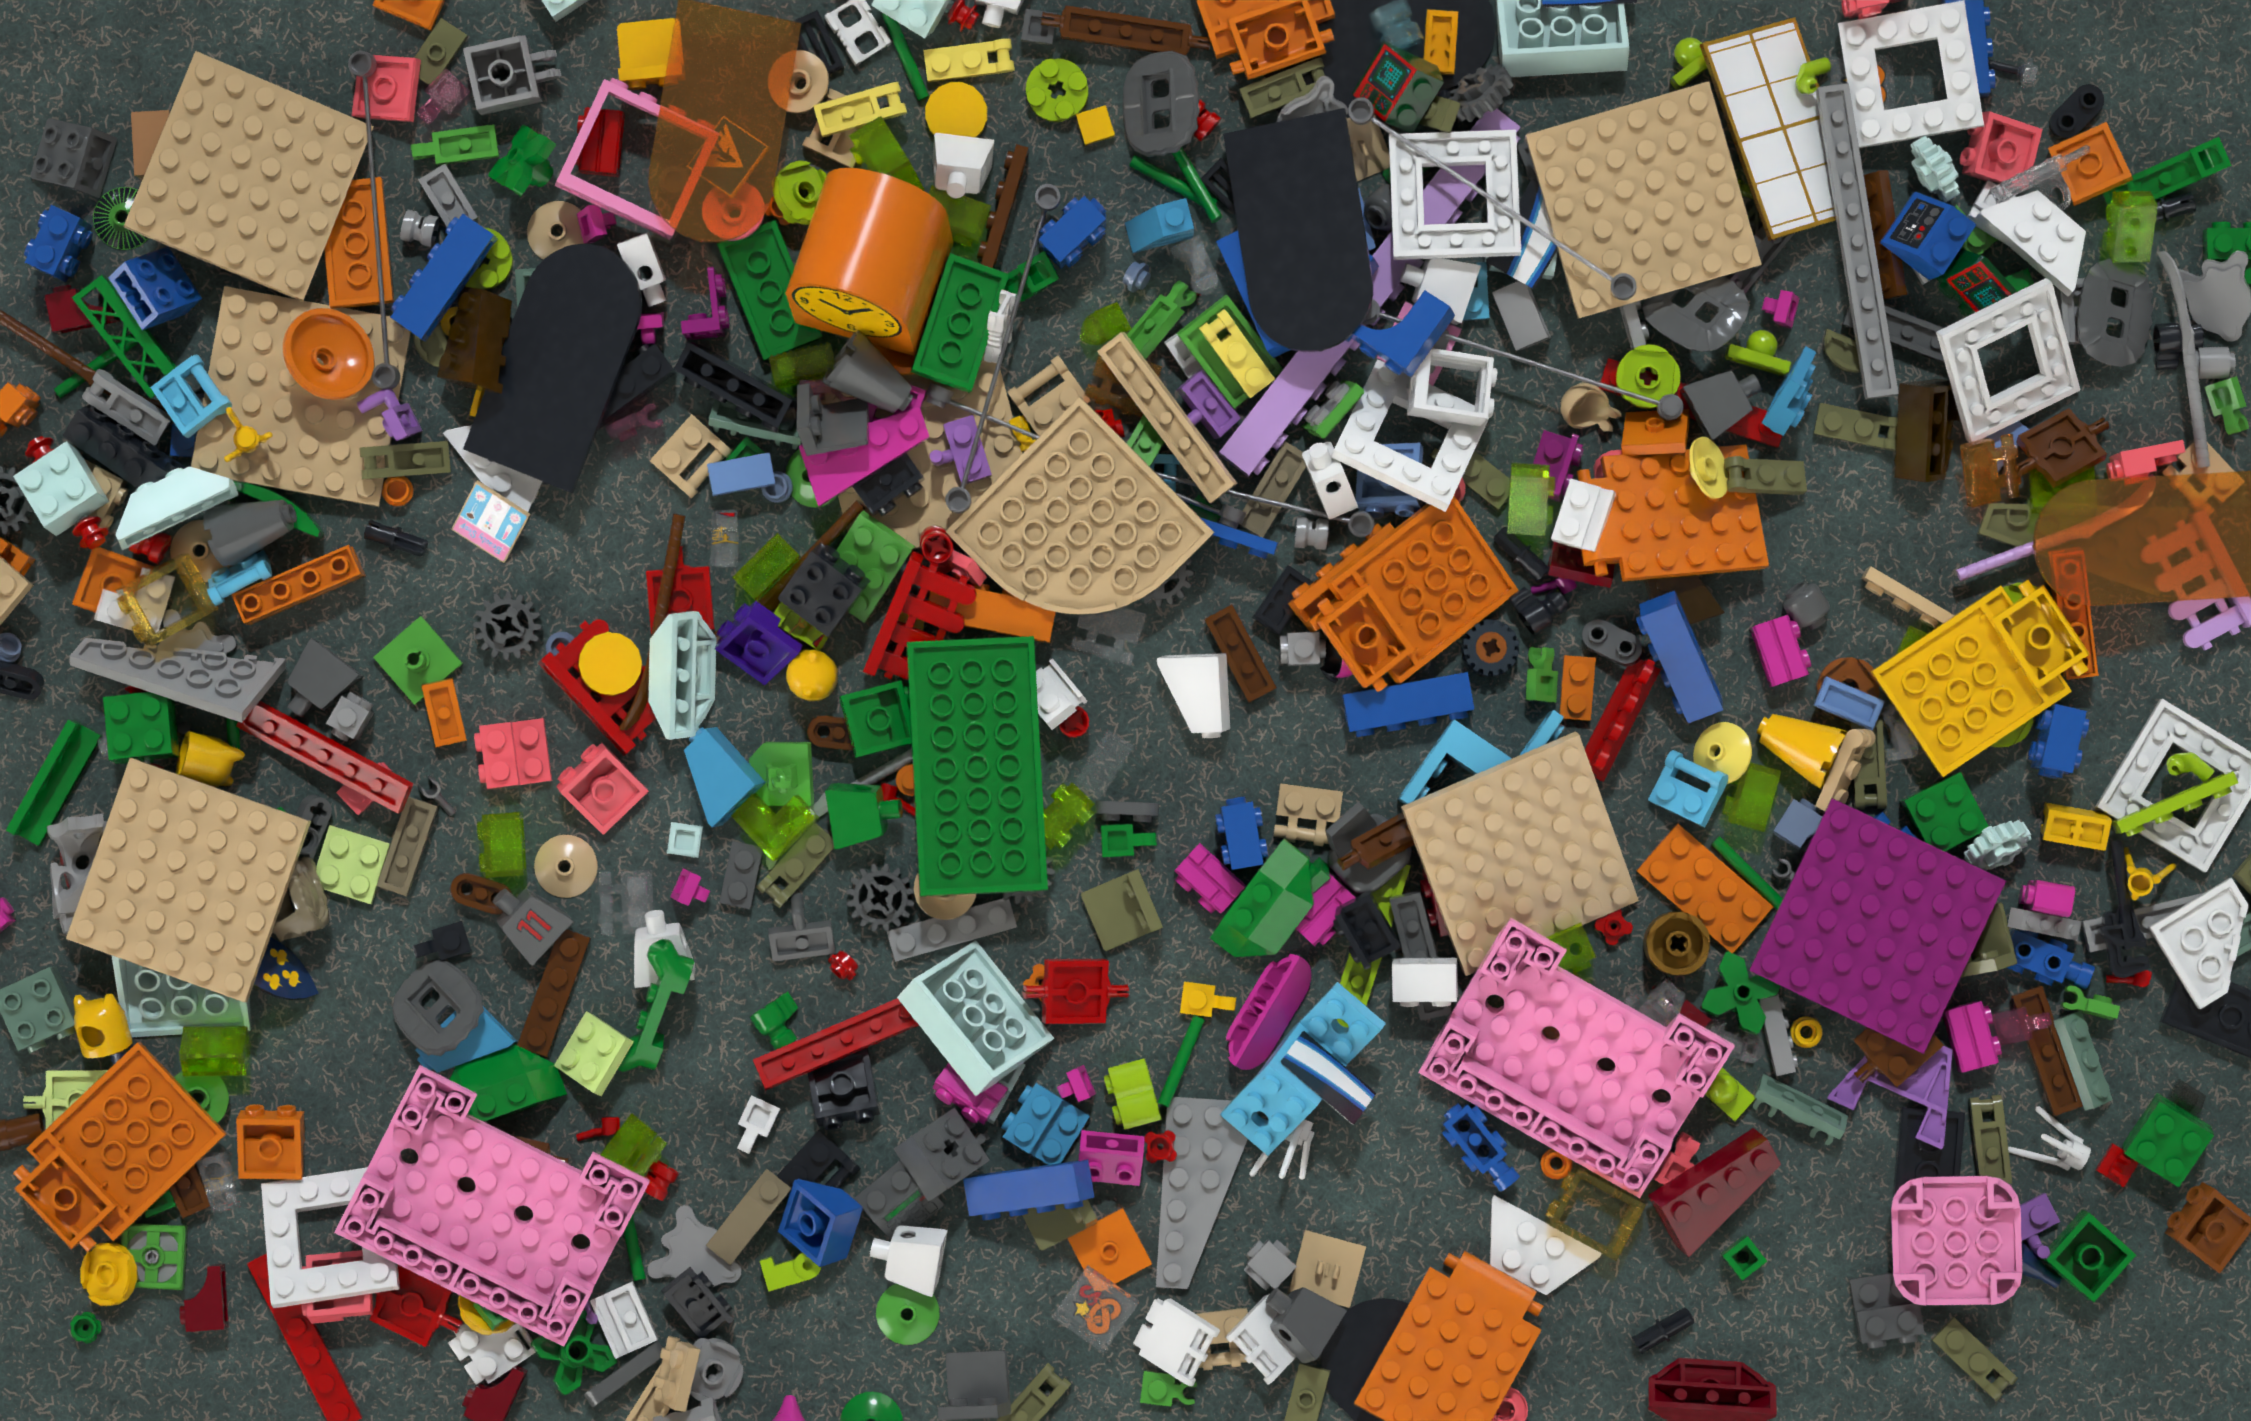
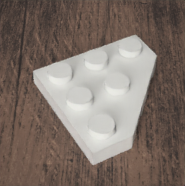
M2228 878L2148 927L2198 1009H2202L2228 993L2230 975L2239 948L2243 921L2248 910V903L2232 878Z

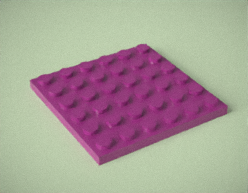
M1831 798L1749 971L1924 1054L2006 881Z

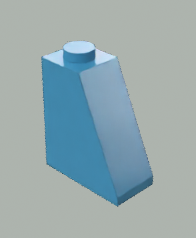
M1186 198L1154 206L1125 222L1132 254L1194 237V226Z
M702 727L697 730L694 737L689 738L691 743L684 749L707 822L711 827H717L726 823L766 782L717 727L706 729Z
M483 1006L484 1011L479 1016L478 1026L469 1032L467 1038L461 1041L455 1050L447 1051L442 1056H428L418 1048L415 1051L420 1055L417 1060L423 1067L431 1071L434 1069L438 1073L513 1046L517 1040ZM456 1011L441 1024L443 1028L447 1027L456 1017Z

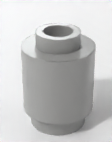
M2203 347L2195 351L2199 379L2229 378L2230 372L2235 371V354L2230 353L2228 347Z

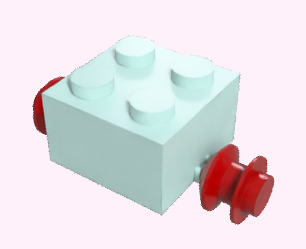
M874 0L871 5L924 39L934 32L945 12L948 13V24L950 25L956 21L960 24V32H963L965 28L971 30L980 16L976 12L978 5L969 8L965 5L966 0H956L955 2L952 0Z
M40 436L28 443L25 455L28 458L34 457L35 460L31 465L13 477L43 527L57 536L76 524L72 534L74 536H82L79 543L81 548L95 549L101 546L106 541L105 537L108 535V529L98 527L102 521L100 517L88 515L110 501L81 453L67 441L57 448L51 449L54 444L52 438Z

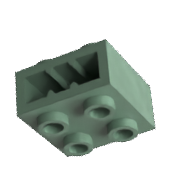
M57 966L48 967L0 989V1013L17 1051L27 1049L29 1054L45 1048L47 1046L45 1041L57 1036L59 1041L76 1033L74 1029V1004Z

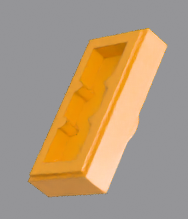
M1427 9L1423 59L1437 65L1441 75L1454 76L1458 12Z

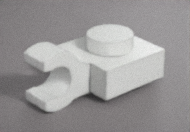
M751 1095L738 1123L745 1127L746 1130L737 1149L750 1154L758 1134L768 1137L780 1108Z

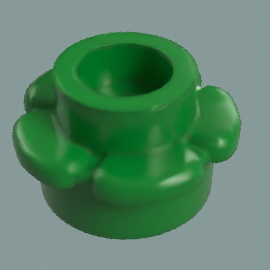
M83 1312L82 1315H76L70 1323L72 1337L76 1341H83L84 1343L95 1341L97 1334L102 1330L100 1320H97L95 1314L91 1312ZM85 1324L89 1326L87 1331L83 1329Z

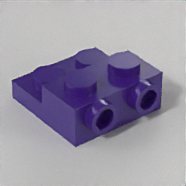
M755 601L750 606L744 603L735 613V621L733 623L726 620L717 632V636L720 638L715 646V650L760 683L766 685L799 654L803 645L778 628L781 618Z

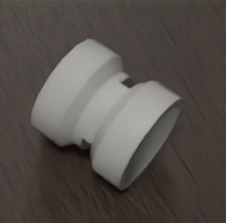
M408 209L402 222L400 239L407 242H412L413 240L420 241L423 246L432 248L436 236H432L433 230L438 231L439 217L433 215L420 216L417 211Z
M1297 516L1294 548H1305L1308 545L1314 546L1318 550H1326L1329 519L1319 518L1316 521H1310L1307 517Z

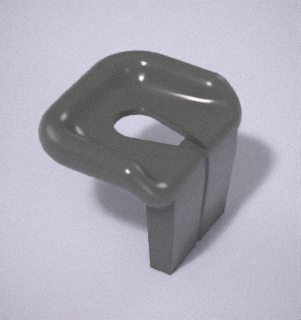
M1359 802L1325 832L1330 847L1327 855L1330 868L1350 889L1356 893L1364 894L1369 890L1371 893L1379 890L1403 869L1411 858L1412 850L1409 847L1369 870L1358 862L1343 871L1337 859L1352 852L1350 847L1351 840L1388 820L1381 814L1374 813L1370 815Z

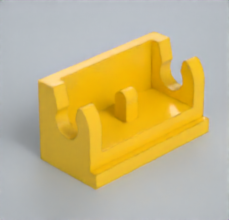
M2045 802L2043 810L2045 819L2044 824H2041L2040 827L2043 840L2106 851L2112 823L2108 814Z

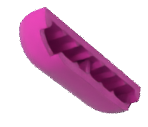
M1289 954V957L1283 958L1277 963L1272 961L1261 974L1230 1026L1226 1036V1040L1229 1041L1230 1056L1228 1059L1239 1069H1253L1268 1058L1307 994L1311 983V968L1302 957Z

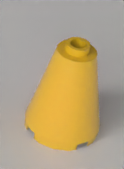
M1772 714L1770 718L1764 717L1756 734L1761 736L1759 742L1815 787L1822 789L1847 731Z

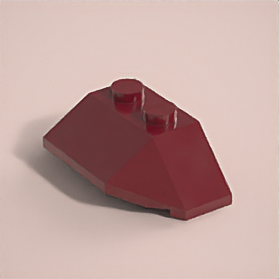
M1678 1358L1657 1374L1649 1377L1648 1409L1667 1421H1767L1775 1418L1777 1415L1776 1385L1770 1381L1767 1382L1759 1373L1743 1362Z

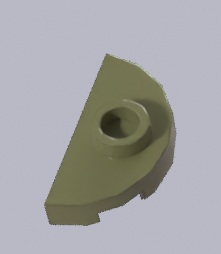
M440 322L426 342L413 335L416 350L422 359L434 367H439L440 359L445 352L448 342Z
M1826 329L1823 345L1825 354L1830 362L1845 372H1861L1856 341Z

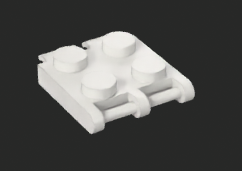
M1270 1294L1265 1295L1225 1337L1229 1342L1233 1341L1246 1355L1244 1359L1248 1363L1252 1362L1265 1376L1263 1380L1267 1385L1272 1383L1296 1358L1270 1328V1324L1278 1313L1266 1304V1299Z
M1159 1298L1157 1300L1154 1299L1145 1318L1153 1326L1148 1323L1142 1324L1133 1343L1141 1348L1140 1356L1184 1384L1193 1386L1196 1381L1194 1376L1201 1362L1206 1361L1208 1357L1206 1352L1213 1337H1218L1220 1330L1171 1298L1165 1301Z
M465 1323L460 1326L459 1332L455 1333L457 1337L448 1342L460 1361L468 1355L471 1357L472 1361L466 1364L464 1368L476 1385L484 1379L488 1384L536 1353L531 1346L532 1338L526 1329L517 1323L506 1332L500 1334L492 1333L491 1335L478 1333ZM517 1330H519V1332L529 1345L530 1349L526 1348V1346L516 1333Z

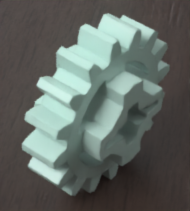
M1926 136L1913 142L1910 146L1915 159L1911 161V164L1922 186H1925L1930 193H1937L1939 199L1943 200L1944 203L1960 194L1959 186L1955 181L1959 175L1948 152L1942 150L1940 145H1933L1931 139Z
M2020 820L2014 823L2012 821L2004 822L1994 827L1989 826L1982 830V834L1973 841V844L1968 845L1969 850L1964 852V858L1968 863L1984 871L2001 865L2006 866L2014 861L2013 858L2022 851V848L2028 846L2026 842L2032 839L2031 833L2025 823Z

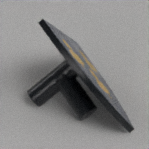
M270 937L252 989L255 991L261 990L271 996L286 1000H304L317 995L318 991L313 979L302 962L291 950Z

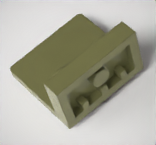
M1139 869L1081 893L1082 900L1105 951L1163 928Z
M2001 902L1995 904L1961 977L1998 971L2018 964L2009 927H2007L2008 923L2004 907Z
M1083 1200V1207L1065 1209L1064 1204L1055 1205L1056 1210L1037 1213L1036 1207L1028 1208V1214L1022 1215L1040 1251H1044L1097 1224V1217L1088 1200Z

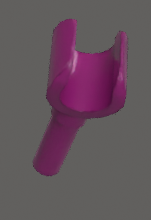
M1557 578L1548 583L1530 588L1533 594H1537L1558 587L1562 595L1576 589L1577 585L1574 580Z

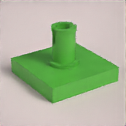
M422 616L416 619L373 657L414 705H417L424 699L422 684L445 680L463 664Z

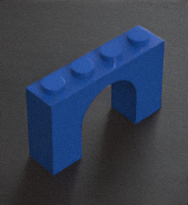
M1369 254L1373 276L1379 265L1375 258ZM1424 290L1406 317L1397 325L1383 330L1370 329L1361 325L1345 341L1355 340L1361 344L1359 349L1373 359L1378 355L1386 361L1384 365L1395 374L1400 376L1404 372L1412 377L1451 323L1455 314L1449 305Z

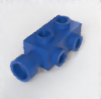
M2012 929L2010 935L2018 964L2007 967L2008 969L2023 974L2024 969L2036 973L2035 980L2052 986L2054 981L2062 983L2064 978L2073 981L2074 986L2084 990L2088 987L2095 966L2085 962L2079 964L2072 961L2074 954L2067 951L2069 945L2052 938L2047 943L2037 939L2039 933ZM2022 944H2026L2029 947V953L2026 956H2021L2018 952V948ZM2052 956L2057 957L2059 960V965L2054 969L2048 965V960Z
M1457 1103L1444 1114L1446 1120L1442 1124L1446 1130L1442 1134L1453 1148L1457 1144L1462 1148L1465 1155L1461 1158L1472 1172L1478 1169L1481 1174H1484L1488 1171L1494 1178L1493 1184L1500 1192L1520 1177L1512 1166L1508 1167L1503 1160L1507 1155L1503 1150L1507 1143L1497 1131L1491 1134L1484 1126L1488 1119L1477 1105L1471 1109L1468 1104L1461 1107ZM1461 1120H1467L1470 1124V1128L1466 1132H1461L1458 1129V1123ZM1481 1145L1489 1147V1154L1485 1157H1481L1478 1154V1148Z

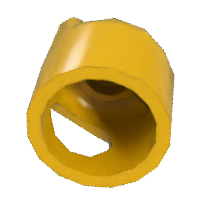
M804 650L789 662L786 680L790 690L797 697L807 701H820L829 697L835 690L838 683V669L835 662L827 654L818 650Z
M188 731L180 747V757L177 759L175 773L213 787L231 786L234 780L230 774L234 762L242 760L245 754L240 749L230 746L220 738Z
M106 994L104 998L86 1000L82 995H75L73 1001L75 1011L74 1027L84 1057L100 1058L123 1051L133 1043L125 1011L113 994Z

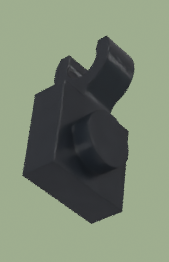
M463 921L431 930L434 937L433 940L412 946L416 958L438 952L440 960H445L472 951Z

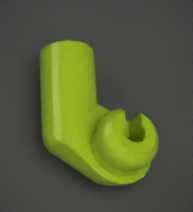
M1823 57L1803 63L1800 66L1795 82L1796 88L1800 93L1812 94L1817 90V87L1814 86L1817 83L1815 77L1830 72L1831 63L1829 59Z
M2193 752L2174 754L2169 757L2166 764L2167 771L2172 775L2177 776L2182 773L2192 772L2203 782H2206L2214 773V770Z

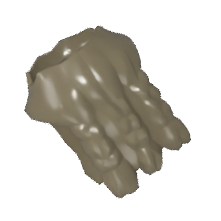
M303 857L301 861H297L288 887L295 912L292 909L287 890L272 931L280 942L290 938L305 936L309 931L323 929L329 923L327 896L324 894V888L316 873V864L310 857Z

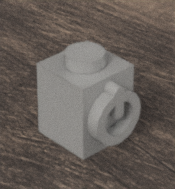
M1319 632L1287 633L1286 636H1280L1281 664H1287L1288 666L1320 665V658H1326L1325 639H1319Z
M349 692L347 697L341 696L326 724L333 727L330 733L346 742L350 737L359 740L374 714L371 711L373 704L353 692Z
M1267 1239L1264 1243L1258 1240L1247 1252L1250 1259L1247 1261L1248 1265L1244 1271L1263 1289L1267 1290L1270 1286L1274 1289L1278 1288L1297 1266L1287 1257L1291 1251L1278 1239L1274 1243Z

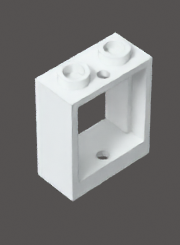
M1432 348L1410 378L1407 415L1482 426L1488 417H1492L1494 411V399L1490 398L1491 387L1495 386L1497 380V369L1493 368L1494 358ZM1430 365L1478 372L1474 412L1427 405Z

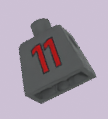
M527 888L517 898L507 889H503L493 900V903L503 911L497 919L498 925L532 966L573 922L566 911Z

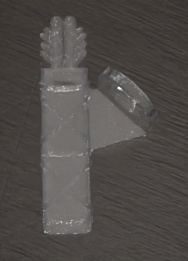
M2085 145L2063 157L2060 153L2036 166L2030 167L2028 170H2024L2022 173L2016 174L2008 180L2002 181L1998 185L1996 184L1991 188L1996 204L2029 188L2038 190L2055 204L2052 193L2057 187L2063 194V201L2060 205H2055L2060 210L2065 211L2070 205L2071 193L2061 172L2067 170L2066 164L2088 154L2090 147Z

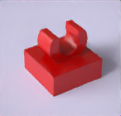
M2111 1143L2095 1170L2121 1187H2124L2139 1163L2124 1154L2123 1149Z

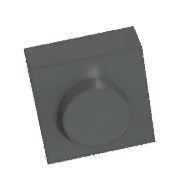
M1025 9L1021 42L1052 46L1055 27L1041 25L1042 12L1057 13Z

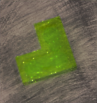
M754 793L731 815L773 862L777 861L820 818L799 794L794 795L775 814L759 795Z

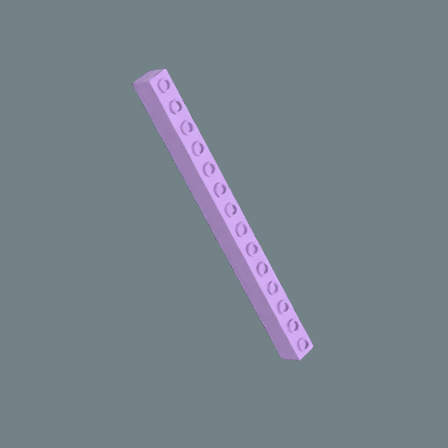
M1496 109L1493 112H1485L1483 117L1476 122L1470 131L1516 130L1517 134L1521 127L1500 110ZM1516 135V140H1517V143H1518V141H1519L1521 138H1520L1518 135ZM1485 165L1447 166L1482 189L1478 183L1485 175ZM1440 168L1423 190L1424 225L1455 224L1463 213L1458 208L1465 199L1471 203L1478 192ZM1392 231L1372 255L1379 265L1372 276V299L1379 304L1380 313H1385L1381 307L1389 298L1394 301L1405 286L1401 284L1400 277L1405 264L1420 268L1424 263L1421 259L1393 260ZM1379 317V318L1377 319V321L1374 322V323L1371 324V325H1372V326H1375L1376 323L1380 320L1381 317ZM1351 339L1349 342L1344 341L1322 352L1298 351L1219 451V455L1247 477L1252 472L1259 475L1269 462L1265 458L1266 454L1272 447L1275 450L1281 447L1288 437L1284 431L1291 422L1296 426L1308 412L1304 408L1305 404L1310 398L1316 401L1327 387L1323 381L1330 373L1336 376L1347 362L1342 358L1349 348L1355 351L1360 344Z

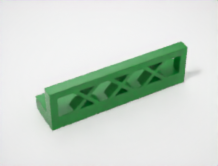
M101 275L74 295L72 299L149 398L152 399L156 395L144 379L146 366L158 367L164 376L177 366L150 331L140 328L108 277ZM97 288L104 297L103 311L90 310L82 299ZM108 304L115 311V313L107 312ZM94 314L102 315L101 323ZM107 316L119 317L124 323L122 337L109 335L106 331ZM128 329L135 338L127 337ZM113 339L122 340L121 349ZM126 341L140 343L143 347L142 362L131 361L125 355ZM147 354L154 361V363H146ZM133 364L141 365L140 373Z
M67 720L6 829L7 832L19 835L37 846L42 845L47 836V826L53 825L99 744L102 735L75 720Z

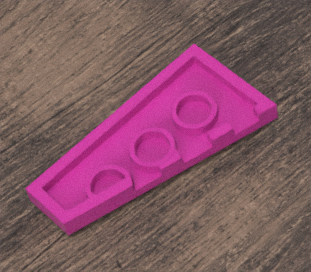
M920 406L870 422L869 442L867 445L806 456L803 445H800L799 449L818 507H821L841 492L843 493L857 482L870 476L884 465L929 439L930 436Z

